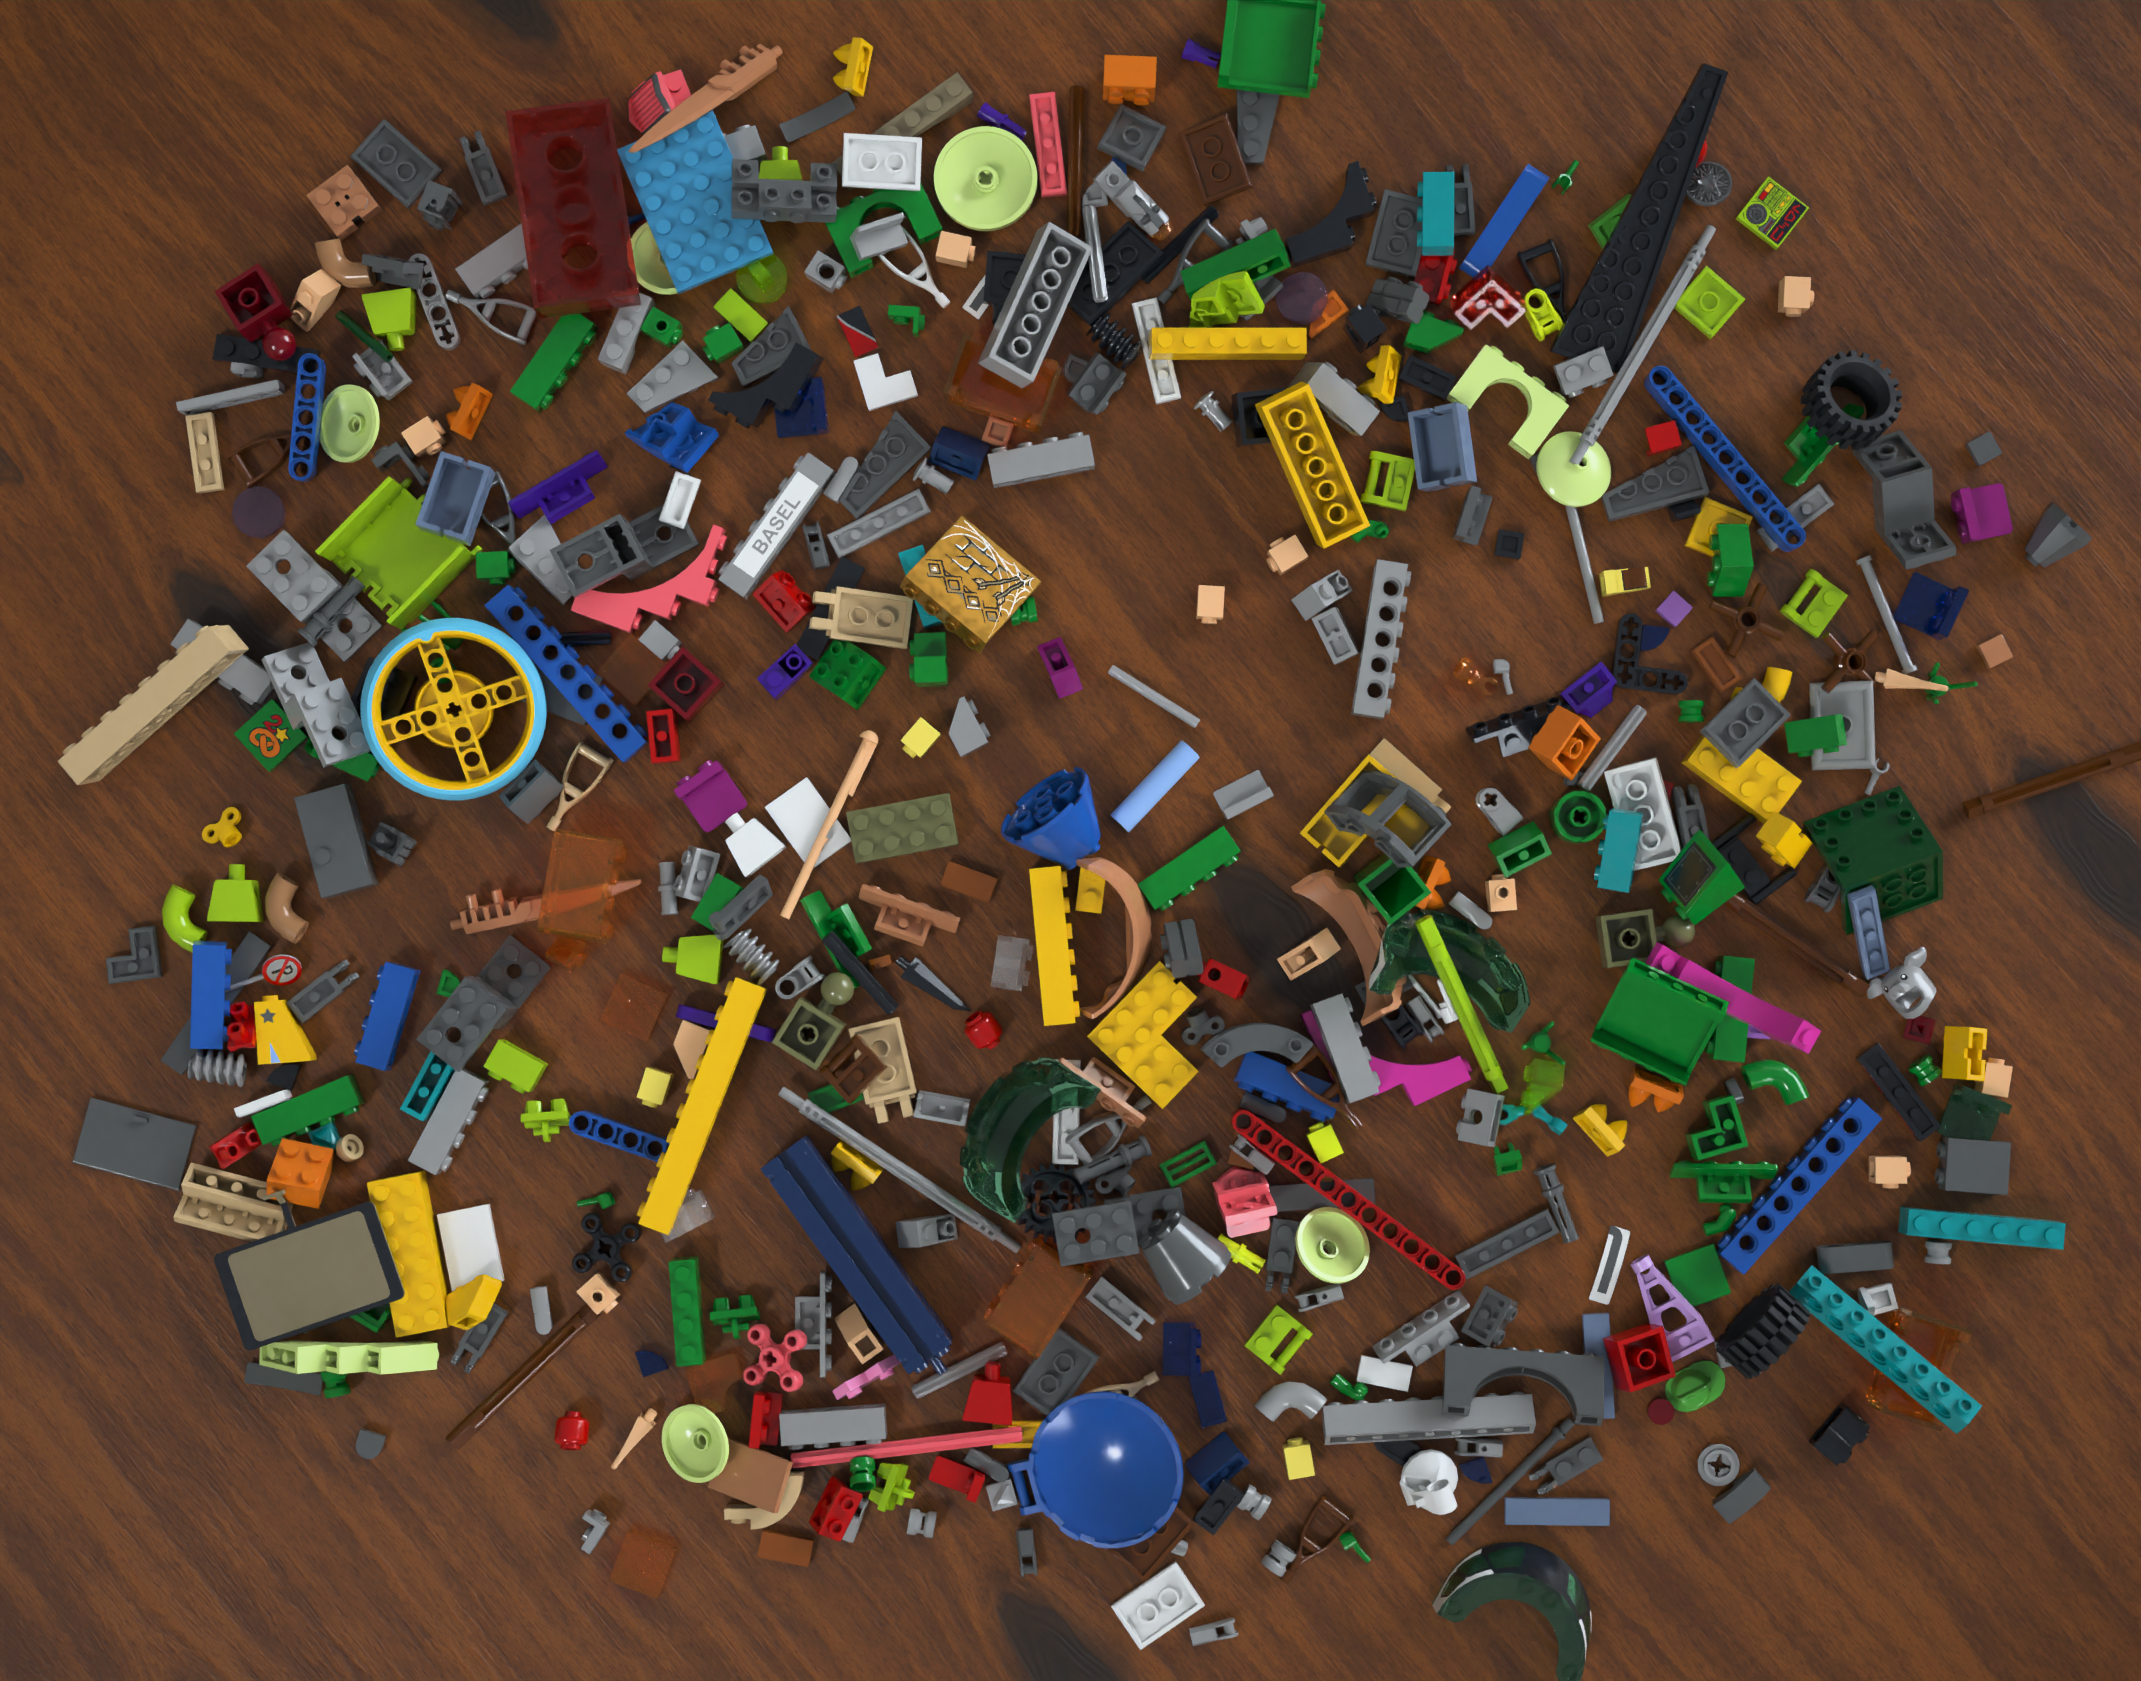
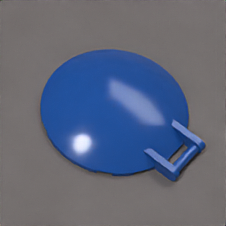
M1115 1392L1084 1393L1058 1405L1039 1426L1034 1436L1029 1458L1007 1464L1009 1473L1013 1475L1021 1504L1019 1510L1022 1516L1043 1511L1047 1517H1050L1060 1527L1059 1530L1076 1541L1081 1540L1093 1544L1094 1547L1099 1548L1128 1547L1154 1535L1174 1512L1183 1486L1181 1453L1166 1423L1142 1402ZM1027 1469L1035 1502L1030 1501L1022 1470Z

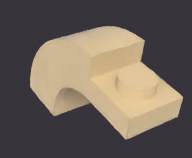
M790 1471L778 1513H771L751 1504H727L724 1508V1520H731V1523L741 1524L746 1523L747 1519H751V1530L765 1528L778 1522L788 1514L796 1503L802 1490L805 1471Z

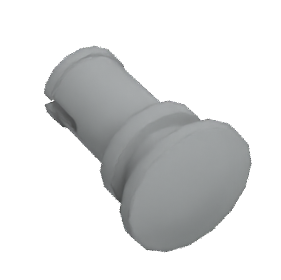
M1211 391L1202 396L1193 409L1196 410L1200 407L1203 411L1201 414L1203 416L1207 415L1219 431L1222 432L1233 420L1219 407L1218 400L1214 401L1211 398V395L1214 393Z
M925 458L916 468L913 481L918 477L923 480V484L927 482L946 495L954 480L935 470V466L932 465L930 467L925 464L928 460Z

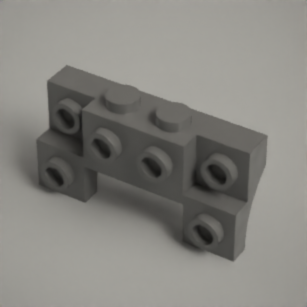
M732 159L731 219L765 220L767 222L835 223L837 216V164L810 163V181L759 179L758 160Z

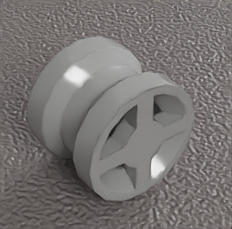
M1925 1241L1927 1255L1924 1257V1262L1951 1264V1258L1949 1257V1250L1952 1248L1951 1242Z

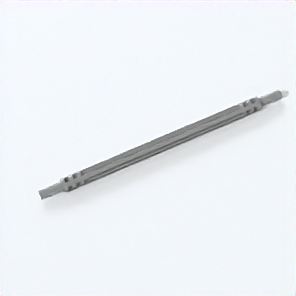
M1707 225L1696 245H1692L1580 436V443L1569 460L1573 465L1580 464L1588 448L1592 447L1706 254L1705 248L1716 231L1715 227Z
M784 1086L778 1095L797 1107L799 1113L805 1115L948 1210L984 1236H987L992 1241L997 1240L1015 1253L1021 1248L1022 1244L1002 1232L1001 1227L914 1171L810 1100L802 1099Z

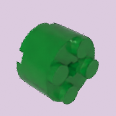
M1573 791L1560 796L1549 811V820L1553 832L1567 843L1577 844L1591 841L1604 828L1603 819L1606 817L1604 804L1596 795L1586 791ZM1574 812L1582 813L1581 823L1579 821L1574 822Z

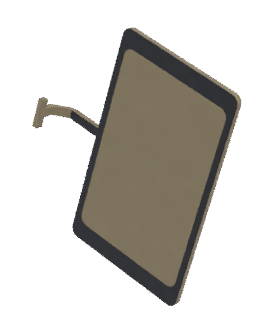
M285 1189L262 1197L263 1201L273 1197L278 1200L289 1229L220 1252L214 1257L218 1274L245 1349L254 1350L404 1297L405 1290L373 1202H365L296 1226L289 1204L283 1196L286 1193Z

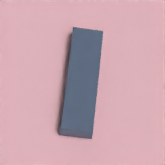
M1871 885L1847 894L1861 971L1866 980L1890 971L1876 890Z
M1609 1313L1581 1314L1584 1353H1594L1599 1357H1604L1603 1419L1615 1418L1613 1376L1603 1338L1610 1336Z
M1504 1497V1524L1610 1526V1499Z

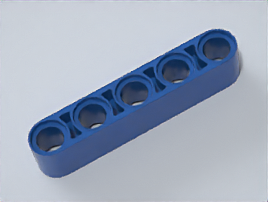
M1527 164L1459 267L1460 270L1481 283L1550 177Z
M312 353L303 355L298 362L288 466L291 477L301 482L313 480L317 472L326 376L324 360ZM310 360H317L318 369L313 373H308L306 370L307 363ZM308 386H314L316 389L315 396L311 399H306L304 396V390ZM308 411L312 412L313 421L308 425H304L301 421L302 415ZM304 437H308L311 441V446L306 451H302L299 448V442ZM301 463H306L308 473L303 477H299L296 471L297 467Z
M588 1110L576 1112L569 1119V1127L573 1133L658 1162L660 1155H655L651 1152L650 1144L653 1141L660 1142L663 1147L662 1152L664 1153L667 1152L670 1144L666 1142L667 1137ZM580 1115L588 1119L589 1124L585 1130L577 1126V1118ZM604 1124H609L613 1128L612 1137L606 1138L602 1135L601 1128ZM632 1132L638 1137L636 1146L627 1144V1133Z

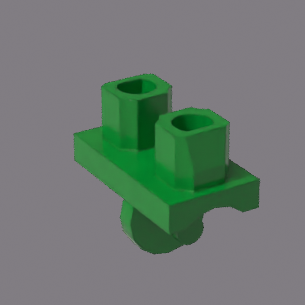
M751 1294L739 1296V1309L730 1310L728 1298L714 1299L713 1312H710V1320L713 1321V1325H723V1333L733 1332L734 1339H740V1331L749 1330V1321L760 1320V1312Z

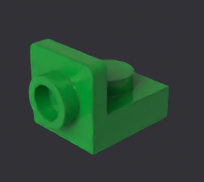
M888 305L889 320H894L893 323L898 325H908L909 321H913V336L919 337V330H924L925 315L921 314L920 307Z

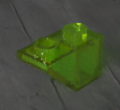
M1534 1058L1530 1065L1525 1067L1523 1081L1527 1082L1526 1091L1523 1090L1520 1105L1524 1106L1523 1115L1529 1116L1558 1095L1563 1087L1565 1065Z

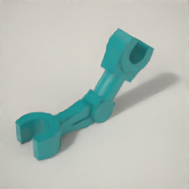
M1534 1101L1516 1107L1503 1104L1502 1111L1506 1112L1507 1119L1500 1120L1499 1126H1506L1518 1119L1519 1116L1532 1114L1535 1118L1548 1124V1127L1559 1136L1567 1127L1564 1121L1557 1117H1552Z

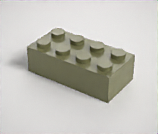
M949 793L846 812L856 864L959 845Z

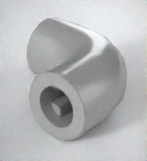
M1288 1381L1274 1385L1259 1398L1254 1406L1272 1422H1275L1280 1414L1288 1408H1296L1312 1419L1326 1403L1327 1398L1305 1383Z

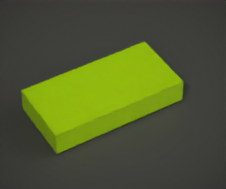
M731 288L713 306L750 343L769 326L768 322Z

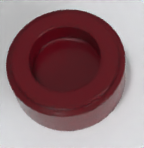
M1654 1398L1647 1405V1415L1655 1424L1665 1425L1673 1419V1405L1665 1398Z

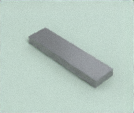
M273 380L176 402L180 413L188 416L283 395L286 391L282 382Z
M917 489L827 536L838 558L841 559V557H845L930 514L931 511L920 489Z

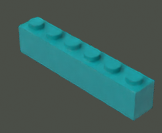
M1900 1206L1898 1232L1910 1236L2064 1250L2066 1223L2055 1220Z

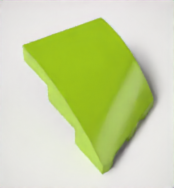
M1247 271L1236 272L1218 278L1194 293L1191 300L1192 308L1190 311L1189 328H1212L1216 324L1237 323L1239 315L1262 314L1265 305Z

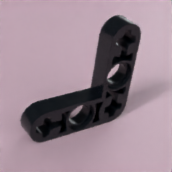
M1633 613L1622 616L1617 624L1611 674L1617 680L1615 686L1621 689L1667 695H1678L1684 692L1688 685V679L1682 672L1638 666L1643 627L1642 620ZM1629 619H1632V624H1636V628L1630 632V637H1635V641L1631 639L1621 640V635L1627 636L1628 628L1624 627L1623 623L1628 622ZM1623 644H1629L1633 647L1634 653L1631 658L1621 656L1620 648ZM1618 661L1622 663L1632 662V666H1626V675H1630V679L1626 680L1624 684L1621 678H1617V674L1623 672L1624 666L1618 665ZM1645 673L1655 675L1656 684L1653 687L1644 685L1642 678ZM1661 674H1665L1663 680H1672L1676 676L1677 681L1681 682V686L1673 690V685L1663 684V689H1660L1659 687L1662 683Z

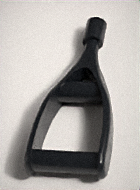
M1548 239L1546 243L1522 253L1519 251L1517 259L1533 289H1540L1547 294L1552 306L1564 323L1567 318L1564 308V273L1555 244L1551 239ZM1551 252L1556 264L1559 282L1541 288L1530 273L1526 262ZM1559 293L1557 300L1550 297L1554 294Z

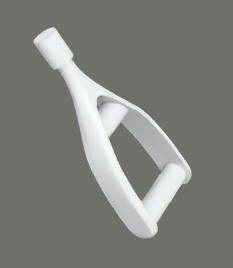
M901 226L906 238L914 246L923 262L910 274L906 275L884 257L886 253L877 256L895 274L932 293L936 297L935 300L945 309L951 301L943 292H939L922 250L906 229ZM925 273L927 274V279L925 281L918 280Z

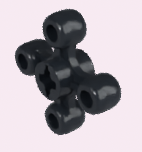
M586 1214L581 1220V1227L593 1237L594 1245L590 1251L580 1252L573 1257L572 1268L578 1273H586L596 1261L603 1260L610 1265L611 1275L615 1281L619 1283L628 1281L633 1274V1269L628 1262L623 1261L621 1258L620 1249L624 1244L633 1243L640 1239L642 1235L641 1226L636 1222H628L622 1226L619 1233L611 1235L604 1231L602 1226L603 1220L599 1214ZM589 1219H593L595 1221V1227L589 1226ZM628 1228L634 1229V1236H629ZM604 1243L612 1245L610 1252L602 1251ZM579 1259L586 1261L585 1267L579 1265ZM619 1268H623L626 1271L625 1276H621L618 1273Z

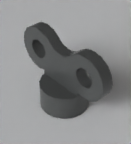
M1205 1007L1193 1008L1186 1013L1190 1026L1182 1030L1181 1038L1187 1045H1194L1199 1042L1204 1034L1217 1035L1222 1032L1225 1027L1224 1021L1218 1015L1208 1017ZM1217 1022L1218 1026L1216 1028H1212V1023ZM1193 1032L1194 1037L1188 1038V1034Z
M1125 1166L1122 1169L1117 1167L1111 1170L1109 1174L1098 1177L1095 1183L1096 1190L1102 1195H1107L1115 1189L1124 1197L1136 1183V1180L1128 1174L1131 1166ZM1102 1182H1108L1109 1186L1107 1188H1102Z

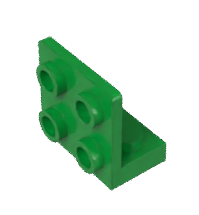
M834 639L809 677L858 710L887 668L849 641Z

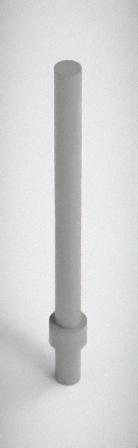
M1565 505L1594 624L1602 623L1604 619L1577 508Z

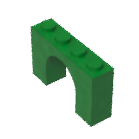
M921 182L920 191L874 189L871 195L866 197L863 195L857 196L850 201L849 205L843 208L837 206L835 223L824 222L850 278L874 268L871 258L859 261L850 236L857 227L863 225L867 216L878 209L890 208L903 213L910 222L920 246L940 237L943 228Z

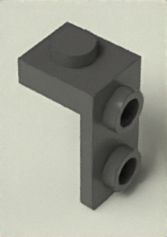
M395 442L389 447L386 445L380 448L375 453L376 457L371 461L377 469L384 472L400 459H403L421 485L428 490L430 483L427 480L431 477L422 465L420 467L416 466L413 462L415 455L407 445L402 447V445Z

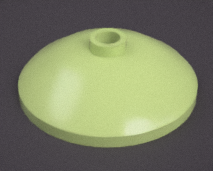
M646 222L636 230L630 240L627 253L629 268L638 283L647 290L662 295L677 294L678 292L648 222Z
M342 385L334 389L323 403L320 443L324 451L336 461L352 463L362 459L371 450L377 439L380 426L379 411L373 396L366 389L357 385Z
M1573 431L1556 434L1542 446L1537 457L1536 470L1541 486L1551 498L1566 506L1583 507L1594 503L1606 492L1611 479V465L1605 450L1597 441H1595L1592 447L1588 448L1581 460L1584 465L1583 467L1579 464L1573 465L1570 463L1569 460L1580 443L1579 438L1582 435L1580 432Z
M1333 1207L1315 1209L1302 1219L1297 1228L1295 1238L1297 1253L1303 1265L1315 1277L1329 1283H1345L1356 1278L1365 1269L1370 1254L1368 1237L1362 1225L1343 1210ZM1323 1248L1327 1249L1328 1254L1324 1252Z
M695 1404L681 1406L672 1411L667 1417L662 1430V1447L672 1469L682 1478L695 1483H703L716 1478L723 1471L729 1455L727 1434L720 1420L707 1408Z

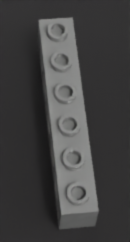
M1379 559L1374 563L1351 715L1382 720L1384 715L1390 712L1391 699H1388L1387 696L1388 689H1393L1395 682V673H1391L1392 664L1397 663L1399 648H1396L1395 645L1396 638H1401L1403 622H1399L1400 613L1405 612L1407 597H1404L1403 593L1404 587H1409L1411 572L1407 571L1408 564ZM1385 583L1395 585V595L1389 596L1384 592L1383 586ZM1380 609H1389L1393 615L1392 620H1382L1379 616ZM1382 633L1388 637L1389 642L1387 646L1381 647L1377 645L1375 641L1377 634ZM1372 660H1382L1385 665L1384 671L1375 672L1371 667ZM1375 684L1380 688L1381 693L1378 698H1372L1368 695L1367 688L1369 685Z

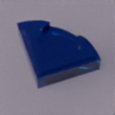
M1643 625L1640 651H1648L1662 644L1670 628Z
M648 1350L635 1352L643 1377L669 1368L665 1359Z
M1484 1457L1459 1464L1461 1471L1469 1479L1482 1484L1493 1482Z

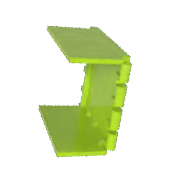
M388 476L315 552L331 562L333 561L345 575L355 569L349 578L354 576L365 586L362 590L364 593L373 587L374 589L368 594V597L382 611L391 604L392 607L386 613L389 616L386 621L390 625L402 630L408 623H412L476 558V552H482L483 549L478 545L470 551L462 543L450 540L445 535L440 537L420 530L415 524L426 494H423L417 500L407 490L413 482L409 477L400 484Z

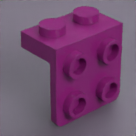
M1997 483L1974 489L1968 487L1951 493V506L1955 512L1957 533L1961 538L1962 544L2007 535L2012 532V522L2002 484Z
M709 760L698 768L700 771L692 778L690 775H687L676 783L678 787L673 790L678 798L684 801L705 832H711L733 814L739 813L747 807V801L721 763L718 761L712 763Z

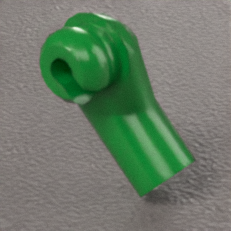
M1368 519L1370 526L1350 537L1355 543L1360 542L1366 536L1384 539L1389 534V528L1384 522Z
M1724 1203L1719 1207L1720 1215L1717 1220L1702 1224L1705 1236L1724 1232L1730 1228L1736 1218V1210L1733 1209L1731 1204Z
M1338 1372L1329 1381L1342 1394L1356 1401L1363 1400L1364 1395L1368 1393V1388L1363 1383L1358 1382L1354 1387Z

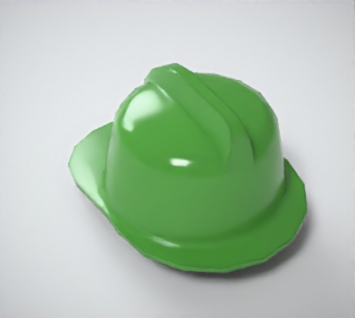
M1702 1360L1676 1372V1377L1667 1381L1665 1395L1667 1400L1673 1405V1408L1678 1411L1691 1412L1714 1401L1722 1394L1725 1388L1724 1373L1717 1364L1711 1361Z

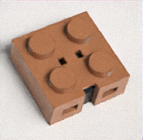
M348 165L306 195L341 241L359 229L357 225L360 222L364 221L367 223L383 211Z

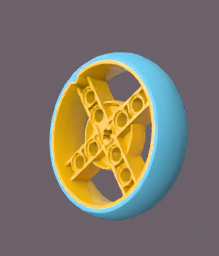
M441 618L423 622L405 630L391 640L375 658L367 673L360 703L362 728L366 741L383 769L410 790L427 797L442 800L474 799L488 795L509 784L533 759L543 738L547 718L545 689L539 672L528 654L515 640L497 628L483 622L464 618ZM464 638L482 643L502 655L513 667L517 675L485 686L481 680L472 674L453 670L442 639ZM418 647L429 679L418 691L414 710L382 721L381 699L386 681L396 664L411 650ZM440 653L444 660L442 666L433 667L430 665V654ZM443 677L449 678L453 684L452 689L448 692L441 691L438 688L439 679ZM501 685L509 686L512 690L511 697L508 699L499 698L496 692L497 688ZM475 694H483L486 697L487 703L484 707L477 708L472 704V697ZM526 698L527 716L521 739L511 755L501 765L490 771L479 739L488 731L493 720L495 708ZM454 702L456 706H461L462 710L458 711V716L447 712V708H450L449 703ZM432 711L435 713L436 722L433 725L423 723V712ZM399 720L409 721L411 731L406 734L400 733L396 727ZM466 727L469 729L471 736L467 741H461L456 737V730L458 728ZM423 733L437 745L455 748L466 780L449 781L427 776L408 765L396 753L391 744ZM476 752L480 758L479 763L473 766L468 765L464 758L466 753Z

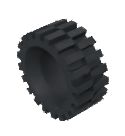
M1850 350L1847 355L1844 351L1838 352L1835 357L1833 355L1829 357L1803 387L1802 392L1804 394L1801 397L1800 403L1806 405L1802 409L1803 417L1810 416L1807 422L1810 428L1815 426L1818 429L1815 435L1819 438L1823 435L1828 437L1826 443L1831 446L1839 442V448L1844 450L1850 445L1852 450H1858L1862 445L1865 448L1873 441L1875 442L1899 416L1898 412L1902 408V403L1898 401L1902 398V391L1895 390L1899 382L1897 378L1890 379L1889 375L1892 371L1888 367L1884 370L1880 367L1882 361L1877 358L1873 362L1870 361V354L1863 352L1860 357H1857V351ZM1836 386L1845 387L1855 392L1865 405L1866 420L1853 418L1843 412L1835 403L1830 388Z
M1779 1283L1772 1284L1768 1289L1762 1290L1759 1296L1753 1297L1751 1302L1746 1304L1742 1311L1733 1318V1322L1727 1325L1725 1328L1726 1332L1721 1334L1720 1341L1716 1345V1351L1746 1379H1752L1754 1376L1757 1377L1762 1371L1768 1370L1772 1363L1775 1364L1779 1357L1789 1350L1788 1347L1795 1343L1798 1339V1334L1803 1332L1805 1329L1804 1325L1809 1321L1810 1312Z

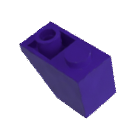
M794 644L763 672L757 680L778 700L799 681L813 663Z

